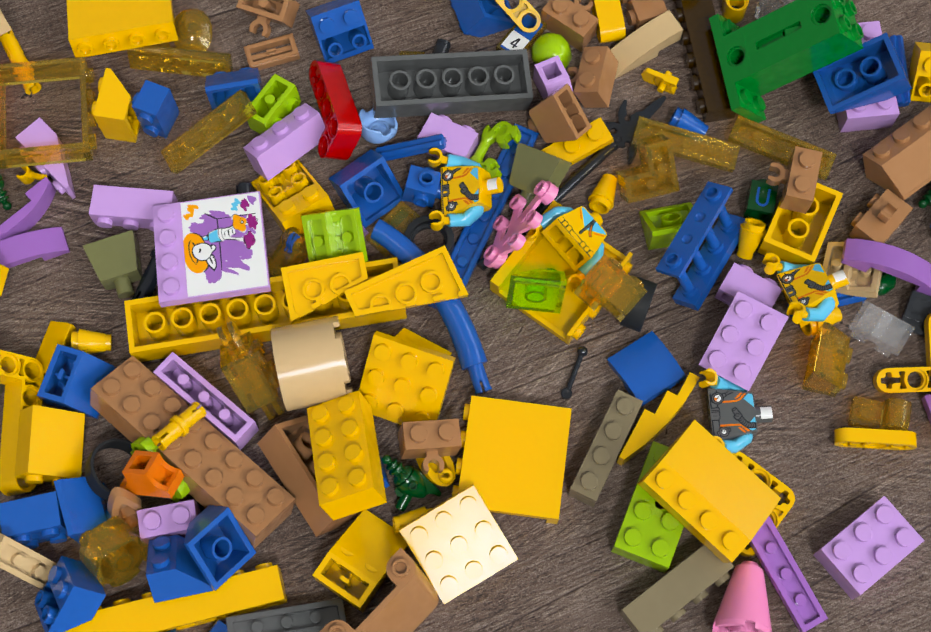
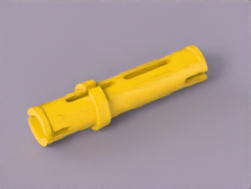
M11 30L1 35L0 42L13 65L15 77L21 81L26 94L30 95L31 92L32 94L38 93L41 90V85L33 72L34 67L25 57L13 31Z

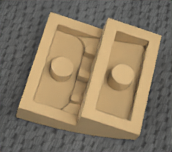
M828 242L823 262V268L827 276L843 270L849 282L848 285L835 290L836 293L877 298L882 271L870 267L866 272L841 263L844 242Z

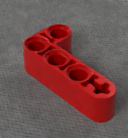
M314 60L309 68V80L325 125L318 143V153L321 158L346 161L350 158L361 137V120L341 65Z

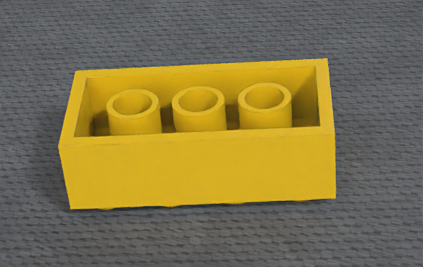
M358 390L307 408L319 506L334 521L387 503L372 407Z

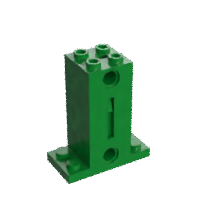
M795 0L743 27L736 25L730 19H726L719 14L710 17V25L731 111L755 123H760L766 120L764 113L766 105L761 97L762 95L863 49L861 38L864 35L862 28L855 19L857 9L852 0Z

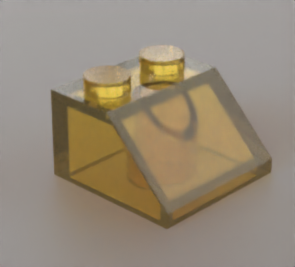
M823 322L811 338L802 389L835 397L841 389L844 390L846 387L848 374L844 373L845 365L850 363L853 349L849 347L850 337L828 322Z

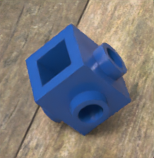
M411 165L402 200L414 203L419 207L427 206L433 208L435 198L441 199V172H437L429 167L422 168Z

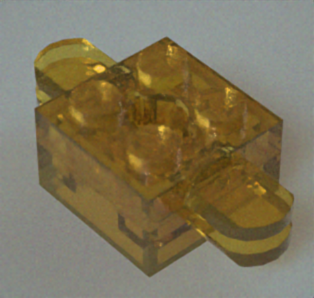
M233 320L227 323L229 333L223 325L218 327L217 333L223 343L220 346V369L247 413L249 414L262 408L269 420L275 418L272 406L278 415L285 413L283 403L277 391V388L280 386L276 377V366L272 360L267 361L264 353L266 351L259 338L254 339L250 331L242 335Z

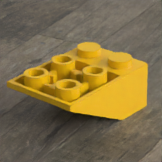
M296 160L269 181L260 175L259 178L250 182L255 191H260L263 203L286 236L288 233L289 236L294 231L300 236L294 244L305 238L301 219L302 215L335 210L328 194L299 160Z
M364 510L329 550L312 576L317 582L363 612L387 578L386 566L388 561L400 548L405 551L408 544L401 533H394L392 526L368 510Z

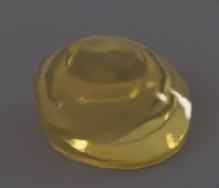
M187 9L180 12L174 19L179 39L173 41L176 48L182 54L190 57L203 55L210 47L212 41V25L209 17L198 9Z

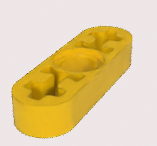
M838 428L834 430V445L850 448L913 450L917 448L916 433L912 431Z

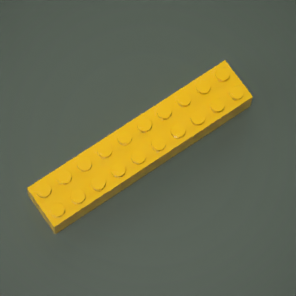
M397 257L365 262L368 280L398 267ZM282 276L270 277V292L167 307L160 306L158 296L124 301L129 353L140 362L167 358L172 352L177 356L271 341L272 328L338 316L340 326L335 327V329L340 330L407 319L406 309L355 318L344 294L291 323Z

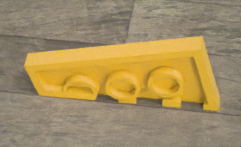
M445 245L344 291L355 318L468 297V292Z

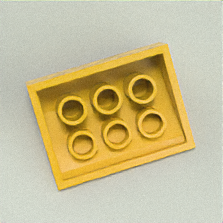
M696 420L691 422L637 483L723 563H732L781 499Z

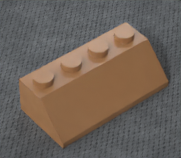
M931 105L862 154L866 178L886 190L889 189L903 201L931 181Z
M308 415L275 424L257 443L288 493L296 499L295 504L316 537L337 529L361 513L358 512L333 521L319 506Z

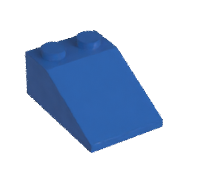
M887 32L863 43V49L813 72L830 114L885 101L912 89Z

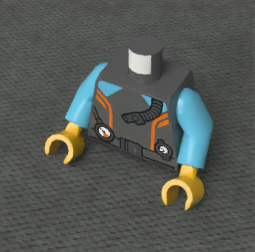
M713 369L700 371L699 374H703L706 380L699 382V387H711L706 393L709 433L732 454L737 453L752 442L753 437L758 432L757 423L772 422L771 406L755 407L754 393L747 392V390L718 376Z

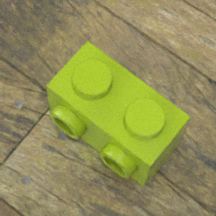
M274 74L244 111L250 129L262 134L271 128L273 124L292 113L295 108L299 107L301 99L296 85Z

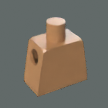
M568 83L529 110L531 118L528 120V128L539 132L546 143L577 140L592 127Z

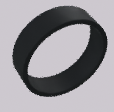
M118 438L106 440L94 449L86 461V481L92 491L108 501L111 490L105 487L97 478L94 471V457L97 452L108 448L119 449L131 455L132 442Z

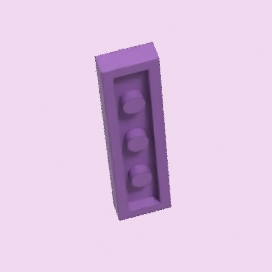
M768 516L749 544L799 632H806L828 618L772 519Z

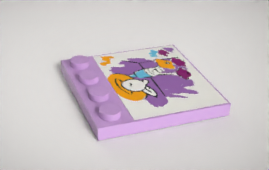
M260 191L152 206L158 298L161 307L271 291Z

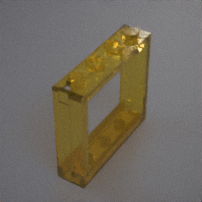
M85 57L0 64V169L93 160V150L97 149L96 134H92V127H96V120L91 112V105L95 101L94 90L90 89V83L94 82L93 68H88ZM80 79L81 143L6 149V85Z

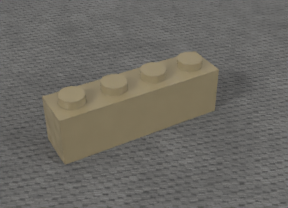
M617 390L570 488L568 496L594 508L643 403L642 400Z
M703 545L624 607L619 614L633 632H663L664 629L661 625L669 618L674 623L687 612L683 607L691 601L696 605L709 595L706 589L713 583L719 587L731 577L728 572L734 565L732 563H723Z

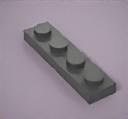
M339 598L226 617L227 632H320L329 622L333 620H343L346 622L343 600Z

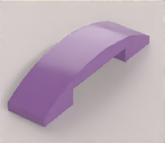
M47 177L25 193L30 202L0 225V240L27 233L45 214L56 193L55 188Z
M62 227L35 230L0 240V264L8 268L40 257L46 261L70 252Z
M849 238L844 241L841 263L863 272L872 267L916 285L915 291L931 296V264L926 260L904 249L885 243Z

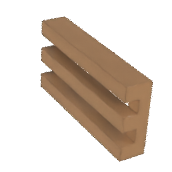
M293 33L244 46L249 67L258 68V70L300 59ZM289 43L291 44L289 46L281 47L278 49L274 48ZM266 50V52L251 56L252 53Z

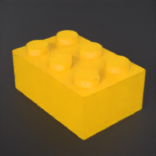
M817 183L813 203L806 214L779 208V201L758 253L763 255L774 253L779 256L780 261L793 264H814L843 193Z

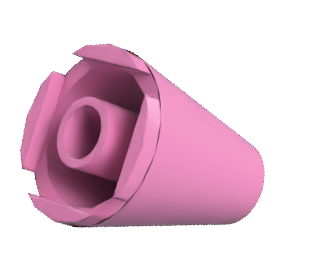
M743 561L735 566L714 619L712 632H772L764 570L756 562Z

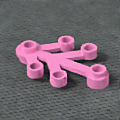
M540 181L533 191L536 196L524 211L523 208L527 203L524 197L516 194L509 203V207L513 209L511 220L500 215L493 223V228L497 233L494 243L484 252L485 266L498 269L506 261L508 253L514 250L518 251L523 247L526 238L521 234L530 229H535L541 224L543 216L535 209L540 203L548 205L556 198L558 194L557 186L550 181Z

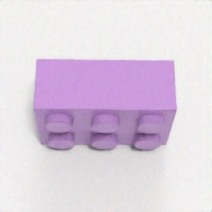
M738 291L699 365L705 369H713L717 375L749 391L789 317Z
M883 496L813 555L853 600L863 594L924 542V539L891 502Z

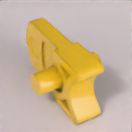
M646 68L641 74L644 81L658 87V92L663 93L665 91L674 95L679 78L672 76L670 71H666L663 74Z

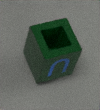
M752 179L747 190L743 218H755L769 224L774 214L779 185L771 186L766 183V179Z

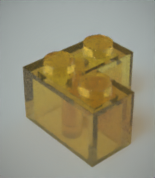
M663 134L637 140L641 166L616 172L620 197L627 203L680 191L671 139Z
M605 254L585 275L574 291V294L594 311L601 305L620 322L647 293L640 279L628 275L616 259L609 258Z

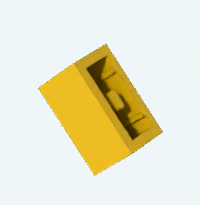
M915 42L909 69V83L912 87L910 89L911 101L931 102V43Z
M105 68L104 76L100 77L98 82L99 94L97 101H94L92 104V116H94L105 138L136 143L141 124L132 108V98L110 68Z

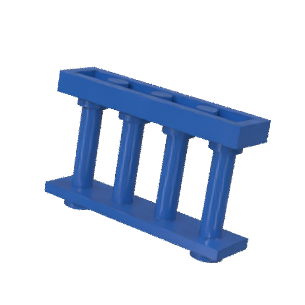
M707 182L656 267L657 272L678 279L680 286L673 296L674 302L678 305L699 311L739 242L740 224L744 223L745 218L729 214L725 207V203L733 192L732 187ZM718 217L719 220L716 223L715 227L712 229V225ZM706 239L705 244L703 245L702 249L699 251V247L701 246L703 240ZM693 261L692 266L690 267L689 271L686 273L687 267L689 266L690 262Z

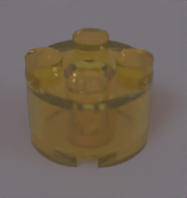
M113 516L94 529L84 532L79 539L81 544L79 550L81 562L103 586L110 584L112 587H118L131 581L141 571L138 568L143 560L147 561V544L127 522L118 516Z

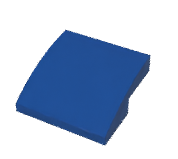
M653 331L607 359L608 365L624 382L626 391L631 396L642 400V406L686 379L685 373L675 358Z

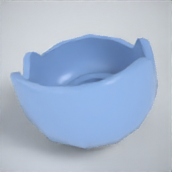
M373 108L368 112H365L364 109L360 110L361 136L367 142L381 144L394 138L398 129L396 117L374 118Z

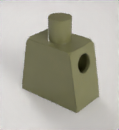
M518 142L509 184L522 190L520 195L527 200L524 207L527 208L536 196L533 192L535 186L544 180L545 182L550 181L559 187L572 163Z
M133 230L83 245L84 251L106 290L116 288L118 298L120 299L131 297L134 294L131 283L141 280L143 276L139 240Z

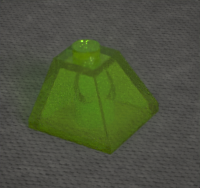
M547 268L511 275L506 308L560 313L567 283L565 272Z

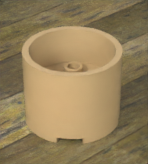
M338 316L271 329L274 361L283 402L287 411L312 407L353 392V388L346 385V383H351L343 335L341 332L336 333L335 327L340 326Z

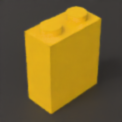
M31 405L20 410L15 477L24 478L25 482L29 484H42L43 481L52 482L53 487H55L54 481L81 477L85 414L38 405Z

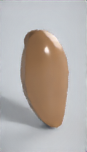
M114 487L110 492L107 509L112 519L117 522L124 521V525L128 529L138 526L137 510L143 509L141 499L121 487Z

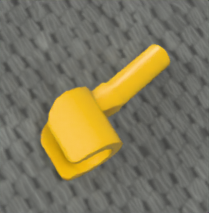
M26 164L21 166L26 173L22 176L16 175L26 185L31 184L35 179L42 180L47 177L45 174L33 172Z

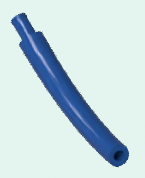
M381 219L377 221L372 231L371 239L397 257L402 264L425 255L417 245L397 229ZM460 298L433 303L451 337L461 369L468 370L475 395L483 392L480 382H482L485 392L492 390L483 365L488 360L474 324Z

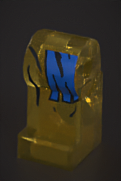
M290 227L286 229L281 235L280 244L271 258L268 257L269 272L272 275L282 276V267L303 264L306 260L308 253L305 236L298 228Z

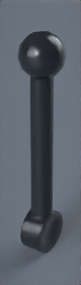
M584 346L577 349L578 357L566 388L561 391V397L564 400H569L572 397L571 388L582 359L588 354V350Z

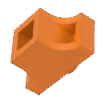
M135 450L122 471L125 478L120 487L135 495L172 499L185 476L181 469L165 462L159 452Z

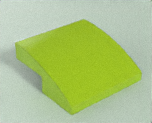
M359 207L301 216L309 262L363 252L365 262L368 261Z

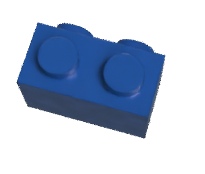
M145 80L140 92H137L132 100V108L143 131L152 137L161 136L167 138L180 113L170 88Z

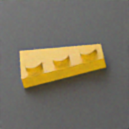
M363 252L282 267L281 272L291 323L344 295L345 290L367 281L368 276Z

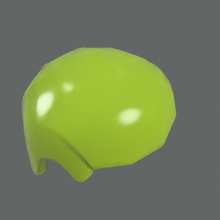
M543 34L537 38L531 48L532 59L535 64L558 55L564 68H566L572 59L570 44L560 34Z

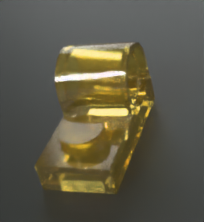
M854 396L851 401L848 425L866 429L908 431L912 403L898 398H889L881 402Z

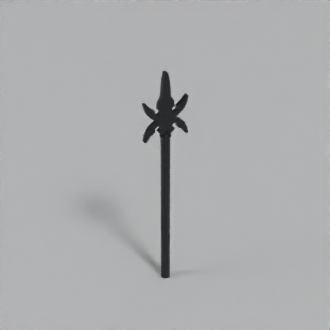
M662 96L643 111L632 114L629 117L630 121L625 120L627 116V100H624L618 111V123L605 122L609 132L616 130L615 134L611 133L614 142L597 152L561 185L554 200L556 202L561 201L609 155L618 150V148H625V143L630 144L628 148V164L630 165L637 153L636 141L650 142L661 136V133L647 132L641 135L638 131H644L649 119L662 106L666 97ZM542 203L535 210L542 215L550 204L544 205ZM483 257L477 265L484 271L488 267L484 265Z

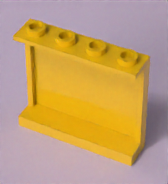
M66 0L68 40L76 59L179 40L174 24L172 0Z
M553 200L543 214L556 206L562 205ZM542 228L533 241H525L520 250L512 252L490 280V290L569 345L573 338L578 340L586 329L584 324L588 318L594 319L602 308L600 303L604 297L609 299L618 287L615 283L620 276L625 278L633 267L631 264L633 253L629 252L625 256L603 241L604 256L602 263L588 278L586 276L583 278L581 289L571 292L577 285L576 281L571 279L568 284L564 285V280L568 276L577 274L580 270L574 271L541 233L544 230ZM531 229L525 236L526 240L531 235H534Z
M471 395L470 404H465L463 420L468 421L467 431L461 430V441L464 448L463 458H457L455 474L460 475L459 486H453L452 496L474 484L490 512L546 519V523L557 524L560 514L572 408Z

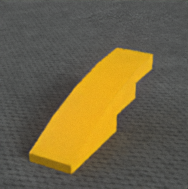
M690 372L678 396L667 390L655 414L644 409L618 458L617 464L622 466L644 450L668 426L688 399L700 378L699 376Z

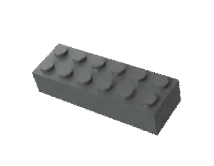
M527 49L371 57L369 76L374 118L427 116L431 112L436 115L528 110L533 100Z

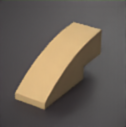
M670 10L644 24L611 49V52L619 62L615 79L657 57L660 50L681 40L683 28Z

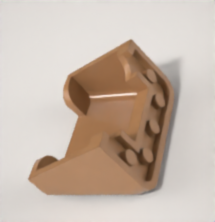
M400 548L390 558L386 566L387 576L395 584L391 593L355 630L343 620H333L326 624L320 632H414L436 608L439 596L435 587L414 560Z

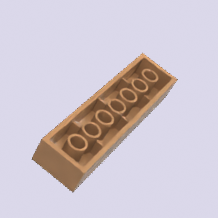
M133 355L91 388L90 405L132 443L140 436L152 439L154 434H157L169 424L171 417L180 415L190 406ZM201 418L189 428V433L186 436L177 438L164 451L156 450V452L161 454L165 462L181 469L185 476L183 480L190 489L188 494L205 509L209 505L230 508L254 549L292 514L296 499L204 418Z

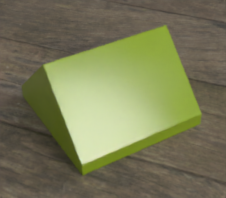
M691 202L639 211L648 250L669 247L693 207Z

